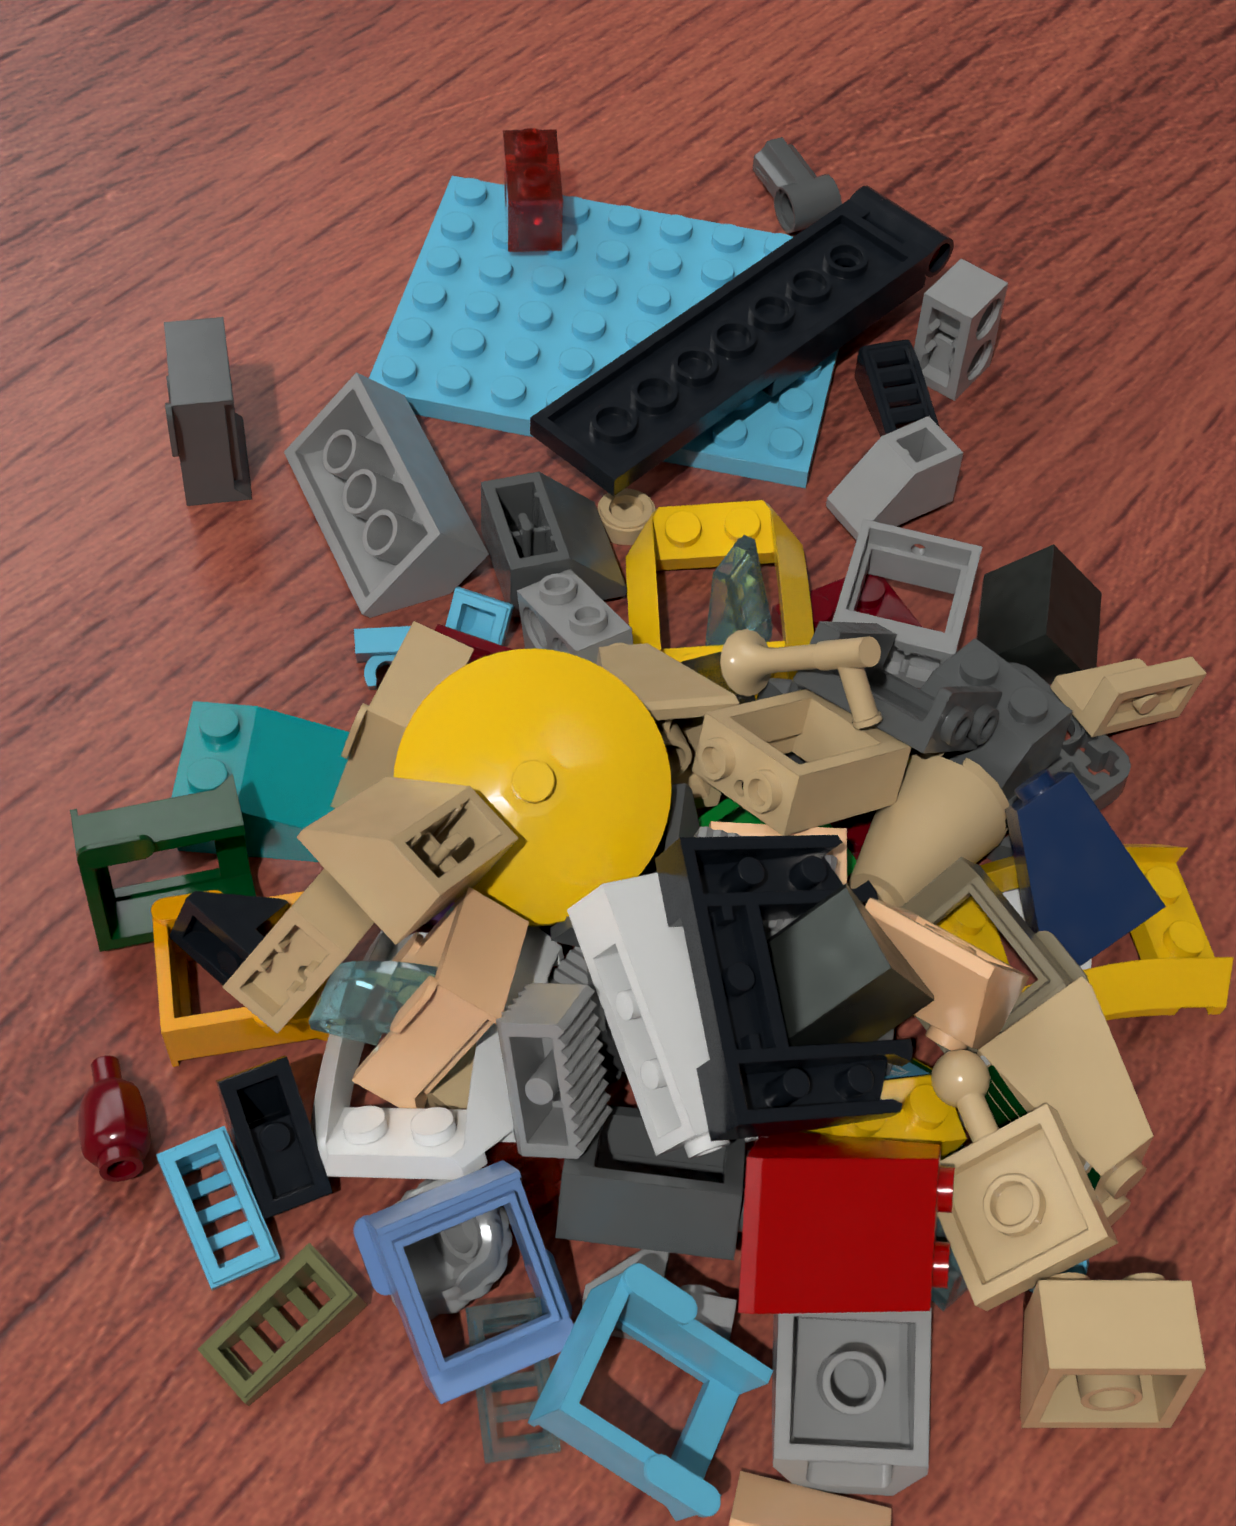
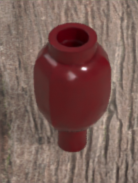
M101 1056L91 1063L94 1085L86 1091L79 1108L78 1131L80 1145L84 1158L99 1168V1174L103 1179L112 1182L126 1181L140 1174L143 1170V1160L147 1157L150 1150L151 1133L148 1114L139 1089L134 1083L122 1079L119 1059L114 1056Z

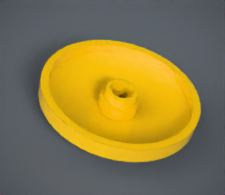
M515 649L498 652L475 660L445 678L422 701L410 719L398 747L393 775L396 778L470 786L518 837V840L473 889L528 921V927L551 926L564 922L566 917L569 916L567 909L601 884L638 877L653 857L661 841L671 803V770L667 750L662 735L643 702L626 684L603 667L573 654L548 649Z

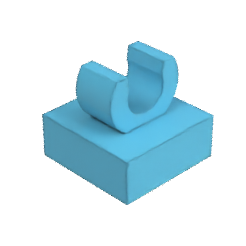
M411 626L354 629L357 663L367 662L364 669V678L369 690H377L376 673L378 669L383 665H391Z

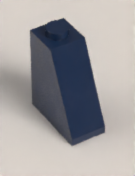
M1047 768L1033 775L1014 790L1019 800L1006 808L1005 813L1025 922L1034 933L1048 931L1054 934L1078 965L1082 966L1166 907L1073 772L1059 771L1053 776Z

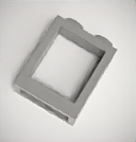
M863 519L832 622L877 623L896 633L897 636L882 669L914 687L922 688L931 673L956 653L982 546ZM914 544L923 545L925 548H918ZM871 574L954 594L945 633L856 612L866 575Z

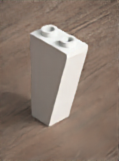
M658 873L601 884L567 909L601 1006L605 1011V1017L655 1155L658 1156L685 1148L688 1159H694L728 1146L730 1141L710 1140L696 1068L710 1059L683 927H668ZM751 1137V1138H744V1139H745V1142H750V1141L757 1140L758 1137Z

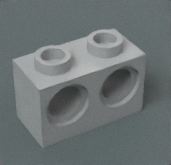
M960 259L924 293L914 345L926 385L953 401L990 366L1008 287L1006 281L963 259Z
M571 569L548 575L539 582L517 590L525 649L536 648L565 652L596 664L599 647L609 646L614 643L633 644L632 628Z

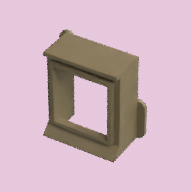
M960 857L901 907L936 925L972 896L1035 974L1038 980L1020 994L999 1034L1082 976L1089 982L1086 973L1054 934L1048 931L1034 933L982 867L963 857ZM916 1016L927 1031L930 1024ZM936 1043L944 1054L951 1051ZM969 1046L966 1049L975 1054H977L978 1049H974Z

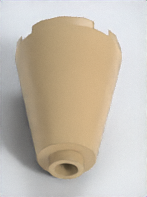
M913 748L909 754L896 803L877 809L848 882L850 889H856L869 880L877 892L879 901L901 908L960 857L976 864L1001 843L1008 831L1005 822L1007 819L1005 809L1009 807V802L999 784L979 764L967 757L960 765L943 758L942 755L945 752L923 754Z

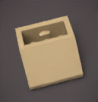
M388 776L305 827L297 836L298 840L319 861L322 867L333 876L395 945L455 902L468 887L474 888L518 840V837L470 786Z

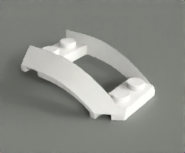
M539 927L527 928L504 1012L508 1011V1005L513 1004L512 999L518 998V992L524 991L523 986L531 983H548V977L553 966H559L561 960L564 959L562 946L555 941H551V937ZM382 930L380 931L348 986L333 1021L322 1059L310 1123L327 1176L455 1180L475 1172L488 1164L485 1151L496 1143H516L499 1035L495 1023L477 1041L467 1109H447L444 1107H431L427 1109L379 1108L371 1105L350 1107L354 1086L352 1078L355 1070L358 1068L369 1029L382 999L391 998L383 993L384 986L379 984L380 977L390 961L414 934L407 936L395 945ZM419 932L424 936L423 939L428 934L427 932Z

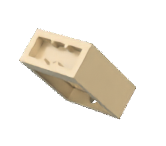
M803 689L705 712L692 772L782 836H786L894 805L911 746L873 725L855 729L852 724V713L809 689ZM793 752L808 763L799 765L784 754Z
M323 869L222 988L278 1034L349 955L374 922L326 869Z

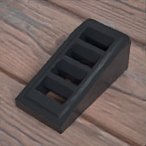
M904 339L862 346L858 351L854 378L880 437L897 430L895 424L914 422L928 416L939 426L924 375L911 341Z

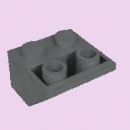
M539 471L481 482V532L504 600L514 605L511 618L520 616L517 590L539 582L548 575L561 573L568 569H571L602 600L626 596V584L594 501Z

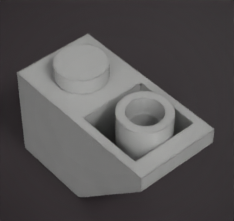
M929 416L881 436L827 497L826 507L856 541L863 519L894 526L903 524L953 501L963 452Z

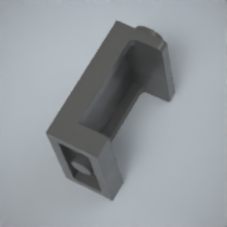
M819 622L810 644H817L820 641L867 636L873 637L878 641L881 649L879 662L873 667L864 668L877 710L881 712L883 718L882 721L873 726L923 754L976 750L978 745L985 743L992 735L999 720L1000 713L996 707L1002 696L1001 691L992 686L941 687L934 698L882 669L897 636L896 633L877 623ZM813 669L797 671L793 681L851 713L838 670L822 671Z

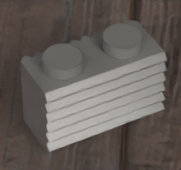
M531 983L523 986L524 991L518 992V998L512 999L513 1004L507 1006L508 1011L501 1012L502 1017L496 1019L518 1153L526 1157L578 1159L613 1110L606 1104L611 1096L604 1091L609 1083L602 1078L607 1070L600 1065L605 1057L598 1052L603 1044L596 1039L601 1031L594 1025L599 1017L592 1012L597 1004L590 999L595 991L586 984Z

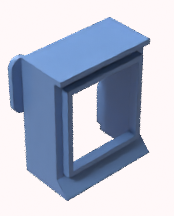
M504 1160L371 1215L362 1216L355 1222L353 1227V1235L371 1284L379 1294L393 1295L425 1385L440 1404L560 1353L574 1326L571 1320V1303L552 1253L545 1249L520 1180V1172ZM504 1205L542 1316L444 1358L403 1247Z

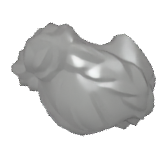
M426 1179L416 1189L406 1191L402 1199L397 1203L453 1180ZM502 1206L403 1247L430 1320H433L439 1314L459 1312L470 1301L487 1294L493 1283L504 1273L513 1237L509 1228L510 1222L507 1213ZM391 1295L392 1301H393V1303H394L395 1306H396V1303H395V1300H394V1298H393V1295Z

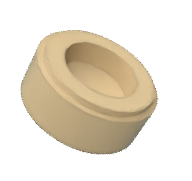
M627 488L614 497L607 493L601 498L597 508L609 541L619 545H633L651 514L656 510L650 497L638 490Z

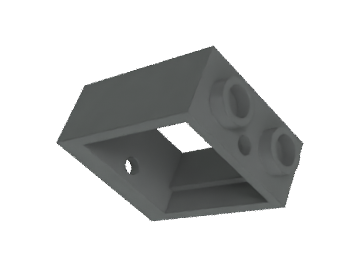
M608 1105L613 1110L584 1153L578 1159L564 1160L555 1238L734 1261L737 1232L743 1231L746 1159L750 1150H745V1139H731L728 1146L694 1159H688L685 1148L656 1156L640 1110L638 1108Z

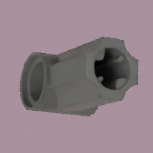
M783 137L767 141L760 152L754 155L753 171L773 196L778 222L786 233H793L808 228L842 204L840 192L834 179L828 174L816 176L794 145L787 144Z

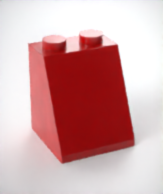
M797 1132L758 1137L746 1159L738 1313L795 1314L930 1311L933 1288L948 1289L950 1242L936 1241L937 1212L952 1213L955 1167L940 1166L941 1144Z

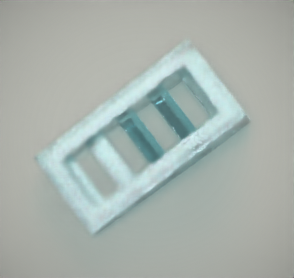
M743 535L742 538L739 537L713 572L705 646L724 645L731 634L742 629L757 632L766 642H769L772 637L771 615L755 539Z
M540 1297L466 1307L465 1317L469 1347L485 1341L484 1334L508 1331L543 1316ZM549 1358L532 1364L533 1371L510 1374L475 1389L485 1464L561 1453L560 1438L544 1428L539 1433L497 1438L496 1423L530 1418L551 1374ZM531 1387L536 1388L537 1401L493 1407L492 1393Z

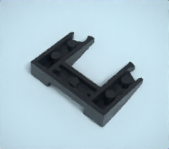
M838 835L680 837L655 858L668 927H683L710 1059L696 1068L711 1141L816 1130L889 1118L901 1112L902 1103L893 1099L882 1100L880 1096L887 1063L902 1067L911 1062L913 1053L911 1039L789 1046L762 921L799 917L843 886V883L824 857L843 843ZM869 880L856 889H851L864 907L869 898L878 900L877 892Z

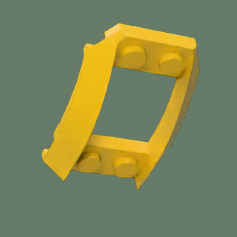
M764 500L658 507L651 514L626 555L629 626L632 628L633 644H650L733 693L738 699L739 704L756 701L758 694L746 697L736 694L728 687L722 676L720 665L721 651L724 645L661 649L656 571L775 563L783 641L766 643L768 647L774 648L809 645L814 635L803 545ZM797 671L772 673L770 678L793 679Z
M1123 844L1166 907L1130 931L1141 960L1108 964L1083 970L1093 987L1105 1019L1175 1015L1180 1008H1206L1208 1015L1221 1014L1227 1006L1234 957L1214 956L1176 864L1188 848L1162 844ZM1013 856L980 865L1001 892L1019 888ZM972 896L936 924L1010 965L995 924ZM1032 984L1025 986L1022 992L1025 991Z

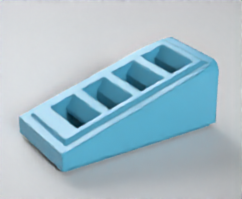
M225 1126L156 1154L162 1174L212 1291L281 1261ZM219 1160L221 1161L225 1171L191 1186H185L182 1176ZM226 1186H232L235 1196L196 1212L192 1201ZM242 1210L246 1218L245 1222L209 1238L206 1237L203 1226ZM253 1235L258 1248L222 1264H217L213 1254L214 1251Z

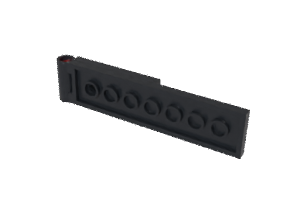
M862 186L846 202L530 417V434L614 497L762 390L771 397L775 396L924 288L925 276L933 277L937 275L947 264L953 252L954 241L870 186Z

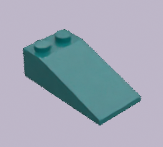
M193 701L171 798L215 790L233 773L246 833L244 836L248 857L319 862L298 840L297 836L305 827L335 809L331 807V803L348 759L341 757L350 732L259 706ZM214 841L178 848V851L217 854Z

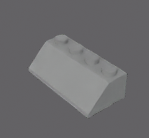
M356 372L284 451L362 615L371 618L448 595L489 555L405 395Z

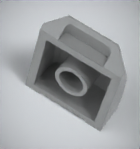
M932 1308L930 1311L773 1314L772 1459L773 1467L792 1484L828 1493L894 1496L928 1474Z

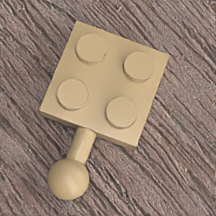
M962 1049L952 1050L942 1055L932 1070V1087L941 1101L949 1106L958 1108L973 1144L940 1161V1166L955 1167L952 1213L937 1212L948 1242H950V1247L975 1306L989 1311L1035 1287L1038 1280H1047L1053 1275L1060 1274L1118 1244V1240L1058 1111L1046 1103L999 1129L984 1097L990 1084V1074L985 1062L977 1054Z

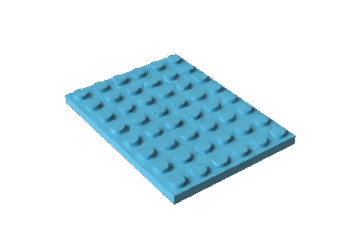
M451 176L369 379L405 395L415 415L533 437L530 434V417L789 241L793 236L743 228L733 224H721L687 218L682 215H670L636 209L626 205L620 206L586 200L576 196L541 192L525 187L485 182L475 178ZM839 349L775 396L771 397L762 390L663 462L806 488Z

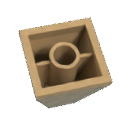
M614 643L609 646L599 647L596 664L626 684L643 702L653 717L667 750L671 770V784L686 783L692 789L696 808L717 806L720 801L721 792L693 773L692 767L705 712L739 705L736 696L648 643L631 645Z

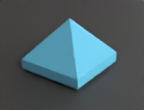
M458 586L455 587L445 626L504 646L514 605Z

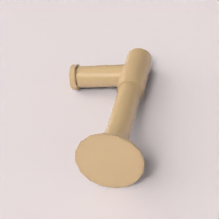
M742 629L731 634L722 648L720 659L722 676L728 687L736 694L746 697L758 694L766 687L772 673L813 669L822 671L838 670L853 716V727L855 729L869 727L883 719L881 712L877 710L864 669L875 666L880 660V645L873 637L820 641L817 644L774 648L768 647L765 639L757 632Z

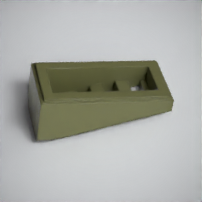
M309 1242L197 1350L240 1399L250 1406L347 1326L367 1304ZM313 1281L330 1298L321 1309L302 1291ZM288 1301H291L308 1320L298 1331L278 1310ZM265 1320L286 1342L276 1352L255 1331V1328ZM241 1339L263 1363L253 1374L230 1350Z

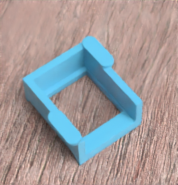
M636 1263L627 1267L623 1273L590 1290L527 1423L533 1427L541 1426L668 1508L675 1521L695 1515L709 1517L719 1510L721 1494L713 1485L703 1479L738 1396L768 1384L773 1370L695 1319L697 1304L690 1294L647 1266ZM615 1326L703 1383L671 1458L663 1454H657L579 1404Z

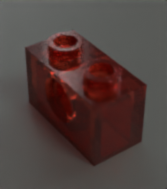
M526 128L523 130H503V189L508 252L562 251L563 193L557 129L539 130Z

